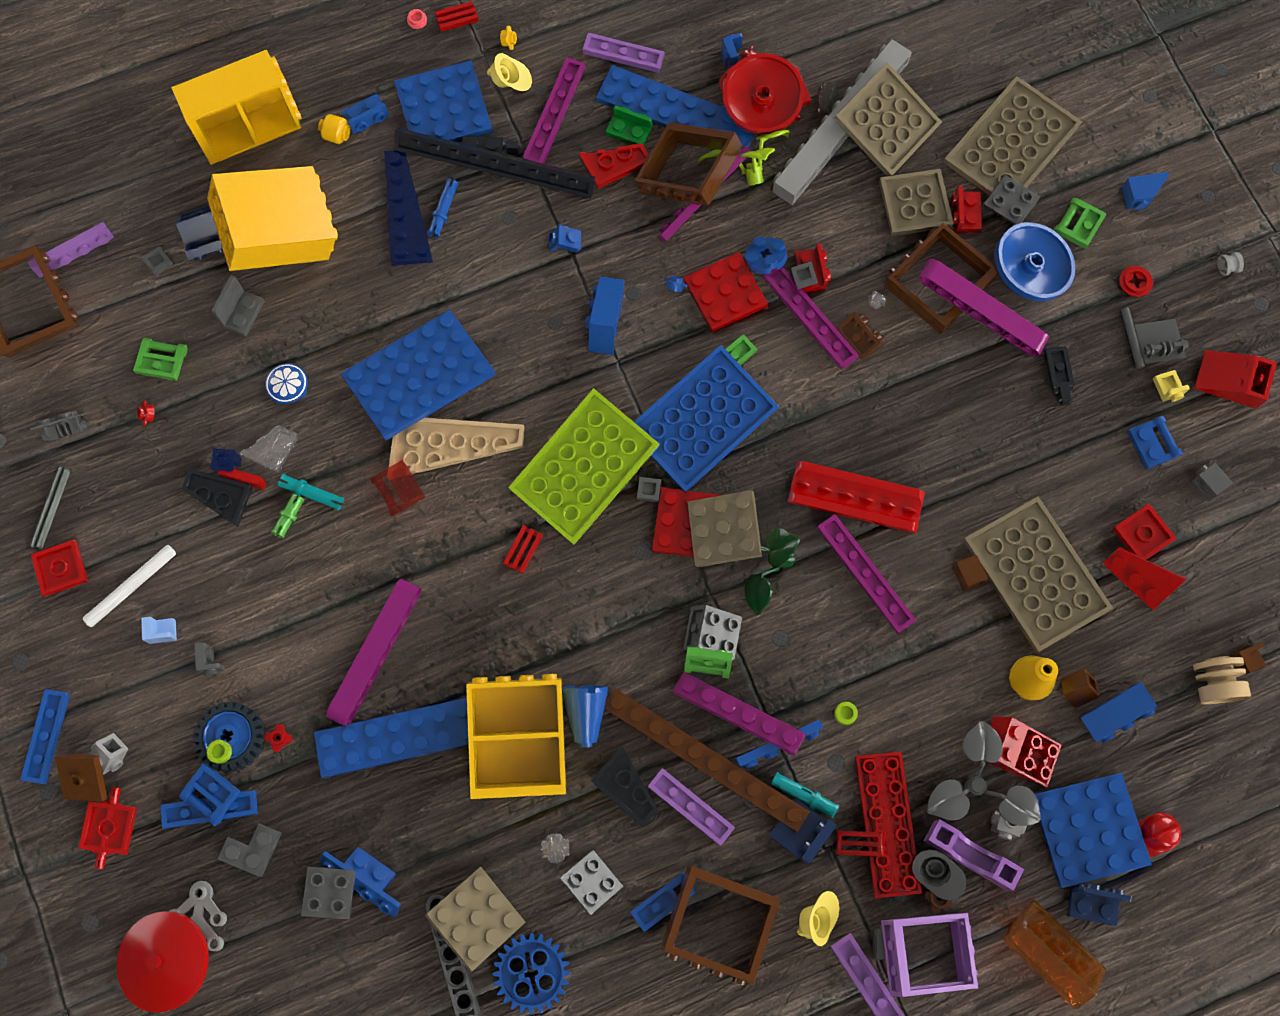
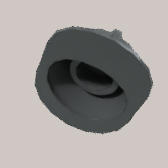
M936 850L922 851L915 857L912 866L914 876L932 893L944 900L958 899L963 895L966 889L965 875L948 857Z

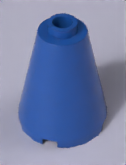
M575 685L563 686L562 693L574 743H579V747H592V743L597 742L608 686L582 685L576 688Z

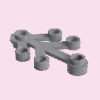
M198 881L192 885L189 892L190 897L178 909H172L169 912L185 915L194 907L191 919L196 922L207 939L208 950L220 951L224 946V940L217 936L204 918V907L211 915L210 923L213 926H223L227 921V915L221 912L212 900L213 888L206 881ZM200 889L202 890L201 897L198 896V892ZM218 915H220V917H221V920H220L219 923H217V921H216V917H217ZM215 939H216L217 942H218V945H217L216 948H214V946H213V942H214Z

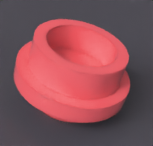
M413 9L407 16V22L411 28L421 29L426 25L427 17L421 10Z

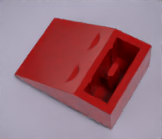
M1205 350L1194 389L1257 409L1268 400L1277 362L1257 355Z
M994 716L990 726L998 733L1002 741L1003 752L999 761L989 764L1043 787H1048L1062 745L1013 717Z

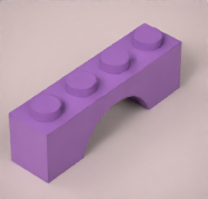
M940 819L933 822L924 839L925 843L1006 891H1014L1024 871L1023 868L1008 859L978 846L966 838L961 831Z

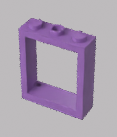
M968 913L881 920L890 996L906 997L978 988V973L974 960L975 949L972 944ZM950 922L958 981L910 986L903 926Z

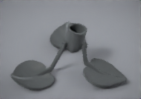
M983 721L978 722L966 734L963 740L965 755L974 762L981 761L977 772H975L974 777L965 782L963 791L961 784L956 780H945L938 784L929 798L927 813L946 820H958L967 814L970 807L969 799L965 794L973 797L985 794L1004 800L1000 803L998 810L1007 822L1019 826H1029L1038 823L1041 819L1038 800L1029 788L1024 786L1011 787L1007 792V796L987 790L986 781L980 777V774L985 766V761L989 763L999 761L1002 756L1003 745L993 727Z

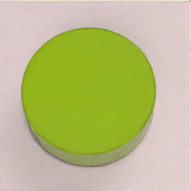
M842 702L834 710V717L841 725L852 724L858 716L857 708L850 702Z
M215 740L207 747V757L214 763H225L232 755V748L226 741Z

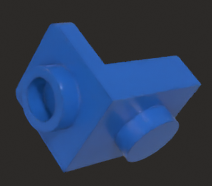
M741 33L730 34L723 38L721 56L723 62H727L729 68L738 62L736 49L742 47L743 36Z
M558 225L548 235L549 251L554 252L556 249L561 248L577 253L581 250V231Z

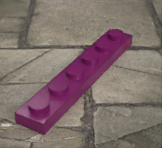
M566 57L523 155V159L545 163L583 75L585 63Z
M747 146L740 150L724 180L746 159V157H740V155L751 151ZM689 202L685 209L681 206L673 215L675 219L671 223L667 221L659 229L661 234L657 238L662 243L666 242L701 204L695 205Z
M784 267L779 270L775 268L771 270L772 273L763 274L762 278L841 371L858 359L859 355L809 296L802 288L797 289L795 280Z
M836 514L817 526V530L896 634H899L916 621L915 617Z
M685 672L673 690L675 695L793 756L796 755L806 734Z

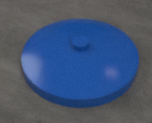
M1030 222L1014 225L1000 237L996 245L995 264L998 273L1005 284L1021 297L1032 301H1050L1063 294L1073 282L1075 260L1071 249L1059 234L1044 225Z

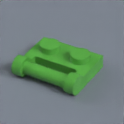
M1072 198L1066 214L1053 231L1086 249L1105 218L1106 213L1078 198ZM1076 211L1083 212L1074 229H1068L1067 226Z
M143 338L133 371L140 375L177 381L183 359L187 354V345H172L155 342L150 338ZM152 349L175 353V355L170 357L149 353V351Z
M688 647L684 672L691 673L693 671L721 675L722 678L729 679L733 653L724 650H707L702 647Z

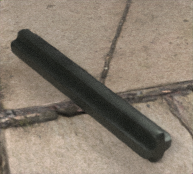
M57 467L29 544L33 549H43L70 474L68 468Z

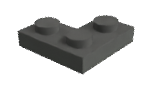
M258 824L249 845L227 837L218 860L262 877L282 832L263 824Z

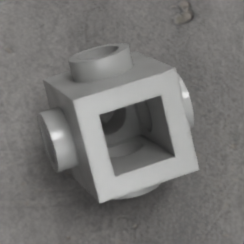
M112 733L96 741L91 746L92 750L89 755H99L104 775L109 771L114 772L123 765V759L128 748Z
M998 808L992 813L990 820L992 824L991 831L998 833V837L1012 840V838H1017L1024 834L1027 826L1010 825L1000 815Z

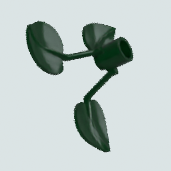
M774 528L767 539L768 548L761 546V551L768 552V563L773 568L761 572L759 576L751 574L745 584L746 601L749 607L758 615H761L772 596L771 583L764 576L772 572H778L779 568H790L795 561L793 553L801 538L784 528Z

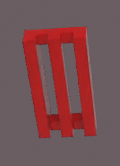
M473 1L435 11L441 32L479 21Z
M220 466L217 472L223 478L246 483L253 488L263 491L267 485L261 476L226 466Z
M523 525L503 565L524 574L543 534L537 533L535 530ZM525 533H527L528 535L513 564L510 563ZM533 536L536 537L521 567H518L517 565Z
M837 831V855L885 857V833ZM842 836L878 837V842L842 840ZM842 845L878 847V852L842 850Z

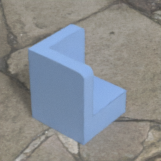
M152 617L141 618L143 641L149 644L177 641L176 620L174 618L155 620Z

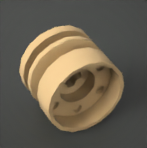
M1215 657L1193 665L1194 672H1206L1195 676L1196 681L1208 682V685L1198 688L1201 704H1219L1251 698L1248 681L1236 680V677L1246 674L1245 669H1234V667L1244 665L1242 657Z

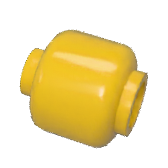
M329 114L324 119H321L318 125L321 137L326 141L341 144L349 138L350 125L342 117Z

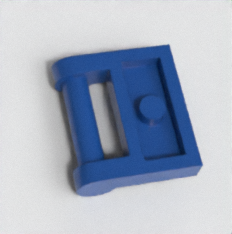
M1160 416L1127 431L1146 470L1183 455L1181 448L1178 449L1165 424L1167 421L1164 416ZM1153 428H1158L1170 453L1165 454Z
M202 764L183 789L179 798L184 802L188 801L209 819V823L216 826L222 821L224 814L241 791L208 764ZM196 789L217 806L215 811L194 794Z

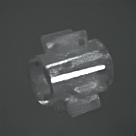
M551 834L546 838V841H541L542 858L547 857L550 863H560L565 859V856L570 855L569 839L563 840L561 834Z

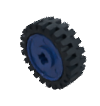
M222 702L218 706L210 707V711H205L202 714L204 717L198 719L197 724L199 725L197 728H194L193 732L196 734L193 737V742L196 744L194 748L198 752L199 758L210 767L221 771L232 772L238 769L242 770L247 765H251L254 762L253 760L260 756L259 752L265 746L263 741H265L264 732L266 730L262 724V719L250 707L240 703ZM229 732L233 733L231 741L226 740ZM223 740L230 744L232 755L227 762L217 764L208 759L206 752L211 742Z

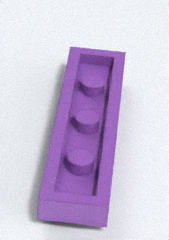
M592 33L587 34L582 49L585 55L657 73L660 72L665 56L664 51Z
M102 222L46 252L51 259V262L48 263L52 270L67 265L79 256L88 254L90 250L106 244L114 236L106 224ZM36 260L29 261L30 268L41 278L43 274Z
M663 768L648 785L649 789L719 846L724 843L735 827Z
M851 933L830 945L875 1016H904Z

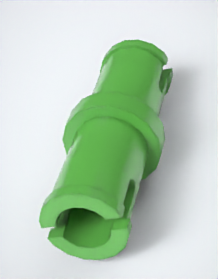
M291 494L284 510H281L279 513L280 517L271 531L272 534L275 536L278 534L279 538L284 539L291 523L295 522L296 514L304 502L302 497L299 496L297 499L296 494Z

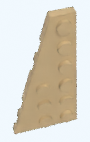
M423 418L393 436L388 479L523 448L525 426L520 424Z

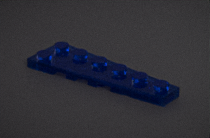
M397 150L384 151L392 266L433 262L406 153Z

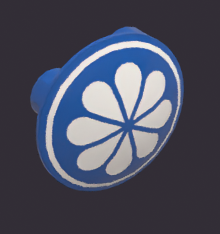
M286 363L278 365L266 377V392L277 404L293 403L307 394V375L302 368L295 364Z

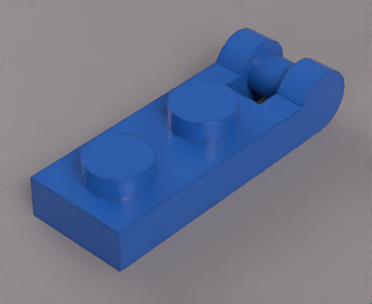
M684 872L630 912L644 932L673 911L678 897L673 888L677 885L681 888L685 876ZM694 886L692 888L690 897L697 892Z

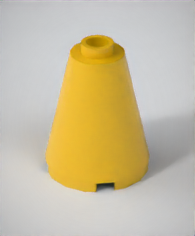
M1032 655L1022 657L1010 669L1009 680L1011 687L1023 699L1031 701L1041 700L1052 692L1058 675V667L1053 660Z

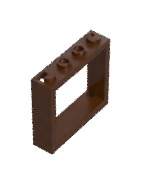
M669 122L634 181L638 185L640 192L644 195H654L662 199L670 198L679 202L685 201L695 205L709 206L743 145L735 132ZM677 143L721 150L699 189L656 181Z
M944 223L937 229H931L927 234L928 238L924 242L920 240L913 248L914 252L911 255L906 254L902 258L897 269H891L890 273L886 276L887 281L884 286L940 334L964 311L954 305L941 318L904 287L899 280L939 240L983 276L975 284L983 291L999 274L996 266Z
M37 246L1 260L0 272L35 258L65 320L12 344L0 323V353L5 357L13 356L79 326L77 312L74 308H70L67 302L70 300L69 295L64 288L61 289L58 283L60 277L55 269H51L48 263L51 262L50 257L45 250L42 251Z
M688 866L660 949L666 952L665 957L679 961L681 957L687 959V965L701 970L703 965L711 968L710 973L723 978L724 974L733 976L732 981L744 986L746 982L754 984L780 898L699 868ZM695 879L768 905L746 973L673 946Z

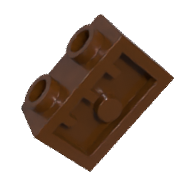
M853 312L836 329L857 352L859 358L864 361L877 348H882L885 345L881 341L884 337L877 329L872 330L868 326L870 321L863 313L859 315Z

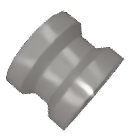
M1234 252L1230 256L1226 254L1220 255L1217 261L1218 270L1223 276L1229 275L1231 272H1242L1244 268L1242 255L1239 252Z

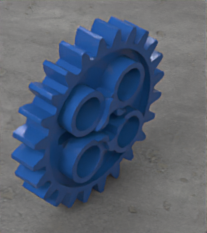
M531 933L529 940H527L525 935L521 934V942L513 938L512 947L507 944L504 945L507 951L506 954L498 953L502 961L494 962V965L499 967V971L492 974L499 977L494 986H501L502 989L497 995L505 993L506 997L503 1003L505 1004L511 1000L512 1010L519 1005L521 1014L525 1008H528L530 1015H532L536 1007L540 1013H543V1005L552 1009L551 1000L559 1003L560 999L557 994L565 995L566 991L562 988V985H569L570 982L564 979V976L571 974V971L564 970V967L570 962L562 961V957L565 956L566 952H557L560 944L554 947L551 946L553 938H549L544 942V935L540 934L538 940H535L534 933ZM537 951L546 953L547 960L545 964L539 965L535 962L534 955ZM525 952L530 954L532 969L538 971V974L535 975V982L539 991L538 995L534 993L532 978L526 976L529 966ZM517 957L524 963L523 969L519 972L514 971L511 967L512 960ZM543 975H548L552 978L553 985L550 989H544L541 986L540 979ZM520 982H525L529 985L530 991L528 995L522 996L518 993L517 986Z

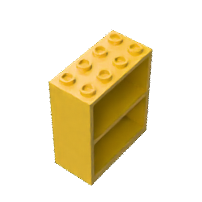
M267 49L171 87L189 128L211 165L301 129L298 121L302 119L275 56L270 57Z
M313 166L212 174L207 199L229 271L329 260L338 234L336 228L332 226L331 212L326 208V197L324 192H321L320 179L318 174H315Z
M543 674L542 679H534V675H520L519 680H511V676H498L495 678L496 681H488L487 677H476L472 679V682L466 684L471 799L566 794L562 678H557V674Z

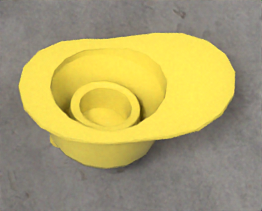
M503 53L497 54L491 68L487 70V74L491 76L493 82L498 87H511L522 92L527 91L531 87L532 78L526 66Z
M823 892L815 905L804 908L800 913L798 935L812 939L817 946L826 944L839 916V901L833 892Z

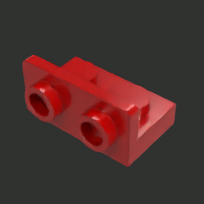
M958 186L956 192L952 193L951 205L955 208V212L952 214L955 232L980 233L982 230L981 193L963 191V186Z
M821 243L816 244L815 249L795 251L796 266L812 262L818 282L817 284L804 287L802 290L810 292L826 289L828 281H831L830 269H826L827 254L826 250H822Z

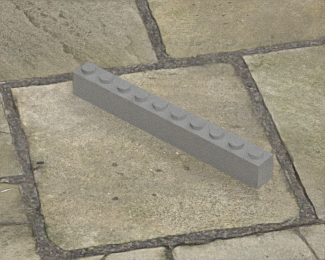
M893 39L887 46L885 44L882 46L878 53L879 56L869 62L865 73L861 72L855 81L856 84L853 87H848L842 101L838 100L835 103L832 113L829 116H824L820 123L821 126L818 130L814 129L808 138L809 141L806 144H801L795 158H790L784 167L785 170L782 173H777L772 182L774 183V194L791 205L796 202L849 137L833 117L887 62L900 74L909 63L912 53L910 50Z

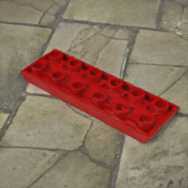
M797 461L787 503L916 534L925 492L920 489L822 465Z
M902 752L855 756L865 832L885 833V857L868 856L874 897L883 898L922 894L921 883L916 879L912 870L913 861L917 855ZM866 837V841L878 842V837ZM867 846V851L878 852V847Z

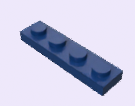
M44 690L21 781L47 784L70 697L69 693Z
M817 720L798 730L805 733V738L807 741H810L820 736L819 731L823 729L820 720ZM767 743L737 757L735 762L738 767L744 766L745 770L758 765L756 761L765 757L766 760H769L779 755L777 751L780 748Z
M256 791L240 792L224 814L222 820L258 814ZM201 798L214 811L216 810L217 806L208 798ZM188 801L161 805L162 829L206 823L209 820Z

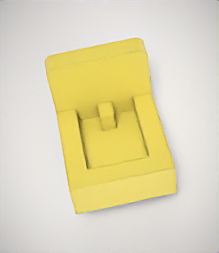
M1175 370L1153 378L1163 402L1170 399L1172 402L1184 398V394L1190 389L1188 385L1182 386Z

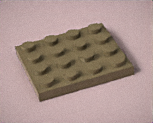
M888 62L833 117L886 176H892L942 123Z

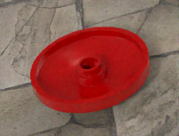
M769 53L753 54L737 62L727 74L723 86V104L729 118L739 128L757 135L770 134L786 129L796 120L804 102V83L798 70L783 57Z
M156 912L140 919L127 932L118 952L117 977L124 995L133 1005L148 1012L171 1011L186 1004L198 992L207 973L209 952L206 938L196 922L181 913Z

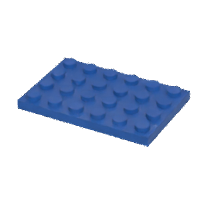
M451 310L340 373L385 441L496 375L494 369Z
M720 345L636 419L634 423L660 444L650 457L681 490L687 492L769 418L779 406Z

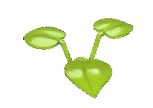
M778 130L755 137L756 140L760 139L759 150L740 155V157L752 158V163L746 164V168H744L742 163L739 165L742 174H746L747 185L764 182L762 160L766 161L769 154L775 151V148H763V143L769 138L780 135L788 137L790 134L789 130ZM716 149L699 158L698 164L705 158L718 156L721 150Z

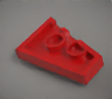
M642 143L621 146L615 150L605 151V149H601L595 153H579V158L589 175L596 177L594 184L597 189L641 169L649 156Z
M1121 547L1103 562L1113 574L1152 610L1158 607L1187 580V578L1151 563Z

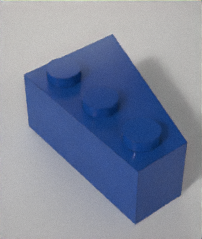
M600 277L598 285L594 284L593 297H595V300L590 301L589 313H591V316H587L585 328L589 329V352L614 354V339L617 337V324L621 314L625 280Z
M1137 682L1129 689L1117 694L1114 698L1080 718L1095 741L1101 740L1102 743H1105L1115 737L1113 732L1121 728L1122 731H1125L1134 726L1135 723L1133 721L1140 716L1146 719L1153 715L1157 704L1142 682Z

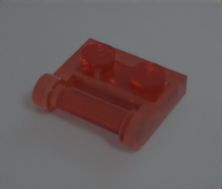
M404 459L369 479L372 485L375 484L390 509L388 512L391 517L426 497ZM385 477H388L403 502L398 506L382 480Z

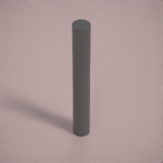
M1123 308L1121 309V314L1137 369L1145 367L1130 309Z

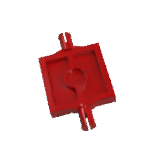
M111 787L109 801L101 803L88 802L78 849L97 853L94 868L104 869L107 855L114 853L128 855L137 807L124 806L118 803L121 788Z

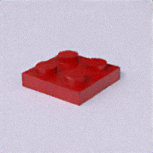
M1147 504L1112 529L1130 552L1145 560L1177 539L1150 504Z
M76 540L31 554L40 592L44 597L88 582Z

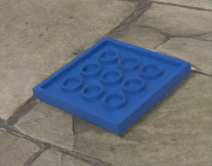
M471 60L394 80L409 131L454 142L462 141L463 136H481L493 133Z
M1122 773L1035 794L1041 816L1039 824L1059 888L1152 865Z

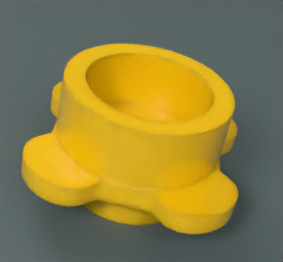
M507 26L506 30L501 31L500 40L502 46H509V50H513V44L517 42L516 33L512 32L510 26Z

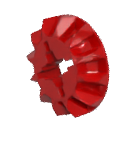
M1140 266L1127 267L1119 276L1120 281L1118 285L1122 287V292L1129 294V297L1135 296L1140 298L1147 295L1153 287L1151 274ZM1133 278L1136 282H1140L1137 287L1135 286V284L1130 283L1133 280Z

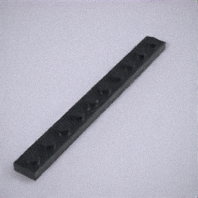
M401 128L395 130L393 150L590 199L593 195L595 176Z

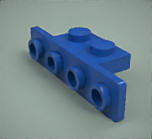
M359 847L344 864L324 851L319 863L321 868L355 870L354 890L364 900L371 901L377 905L384 914L396 917L401 904L383 892L394 879L396 874L394 871Z

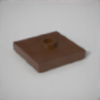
M60 753L55 756L64 799L103 802L107 799L99 755Z

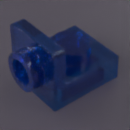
M213 448L211 470L232 472L234 466L241 467L242 457L236 450Z

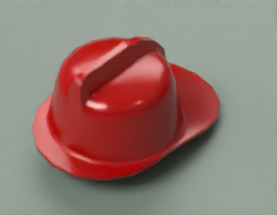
M1156 813L1138 821L1149 857L1160 855L1178 845L1181 839V826L1169 814Z

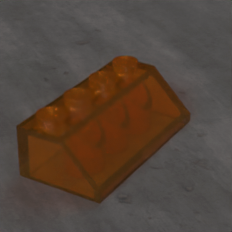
M1035 900L1031 901L1009 926L1003 940L1048 985L1057 991L1065 1002L1077 1010L1096 996L1106 968Z

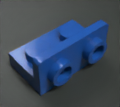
M377 94L341 111L342 116L350 125L353 134L364 131L367 127L382 122L385 118L389 117L386 105L382 103Z

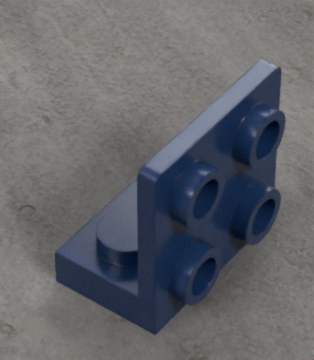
M795 799L793 802L810 812L798 833L783 823L778 822L769 836L807 865L810 864L837 825L830 819L825 820L799 799Z
M1079 884L1076 888H1070L1067 917L1117 926L1119 902H1132V896L1124 895L1125 891L1120 889L1102 888L1101 891V886Z

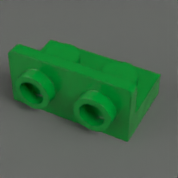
M615 105L613 117L606 130V136L630 145L642 143L645 146L652 131V119L645 114H638L626 107Z

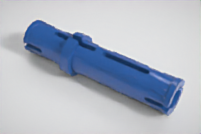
M446 179L436 210L431 215L432 221L427 230V235L432 237L434 232V238L436 239L440 237L443 224L447 222V213L459 185L457 181L453 180L451 186L452 179Z

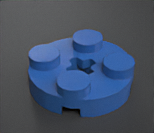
M759 236L747 248L745 258L752 272L770 274L772 273L771 270L775 268L779 270L785 265L787 251L783 240Z

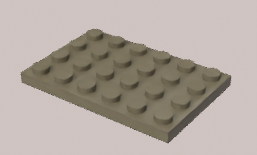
M1016 76L946 156L943 163L989 196L1005 175L1028 188L1076 132L1082 121Z
M1039 496L963 539L971 554L978 556L988 580L1036 654L1113 609Z

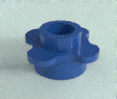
M671 275V278H664L667 281V289L682 292L683 287H687V284L683 283V278Z

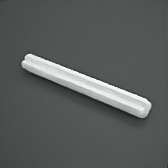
M166 545L83 617L84 622L89 627L97 624L176 555L175 550L171 546Z

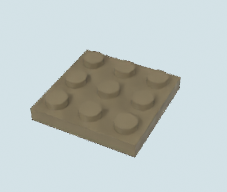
M941 169L880 177L879 184L891 236L930 231L934 228L937 229L942 223L949 228L953 227L954 222Z
M752 490L688 501L696 567L762 557L755 497Z
M479 867L425 914L470 972L478 967L525 923L482 867Z

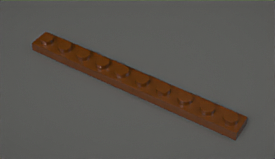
M616 688L612 690L607 698L604 707L606 711L798 833L810 813L808 810Z

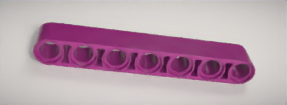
M929 259L918 277V280L923 285L1025 353L1034 357H1038L1049 339L1047 333L940 261Z
M403 579L396 583L326 713L327 718L345 727L351 724L421 594V588Z

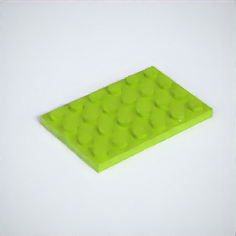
M593 388L508 488L575 545L660 444Z

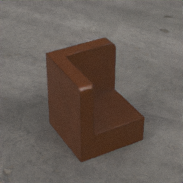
M977 555L958 561L952 567L963 591L983 584L988 579Z
M1263 642L1230 655V657L1243 658L1244 665L1236 668L1245 669L1246 674L1266 665L1258 651L1259 648L1264 647Z
M1086 668L1061 679L1063 695L1074 707H1079L1100 698L1098 682Z

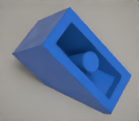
M1162 172L1127 178L1121 187L1127 210L1146 208L1168 178L1169 173Z

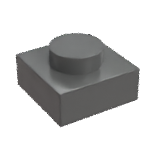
M160 246L142 257L155 276L173 265Z
M812 262L791 267L797 289L818 283Z
M640 477L637 500L658 503L661 479Z

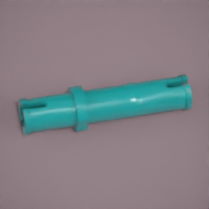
M282 474L280 479L287 481L288 484L281 481L278 482V487L280 488L282 487L294 492L297 496L307 497L338 511L342 505L334 501L344 503V497L311 486L303 479L299 481L286 474Z
M779 772L776 773L771 783V786L810 805V809L813 810L815 808L832 819L839 808L838 804L822 797L820 792L817 791L815 793L779 774Z

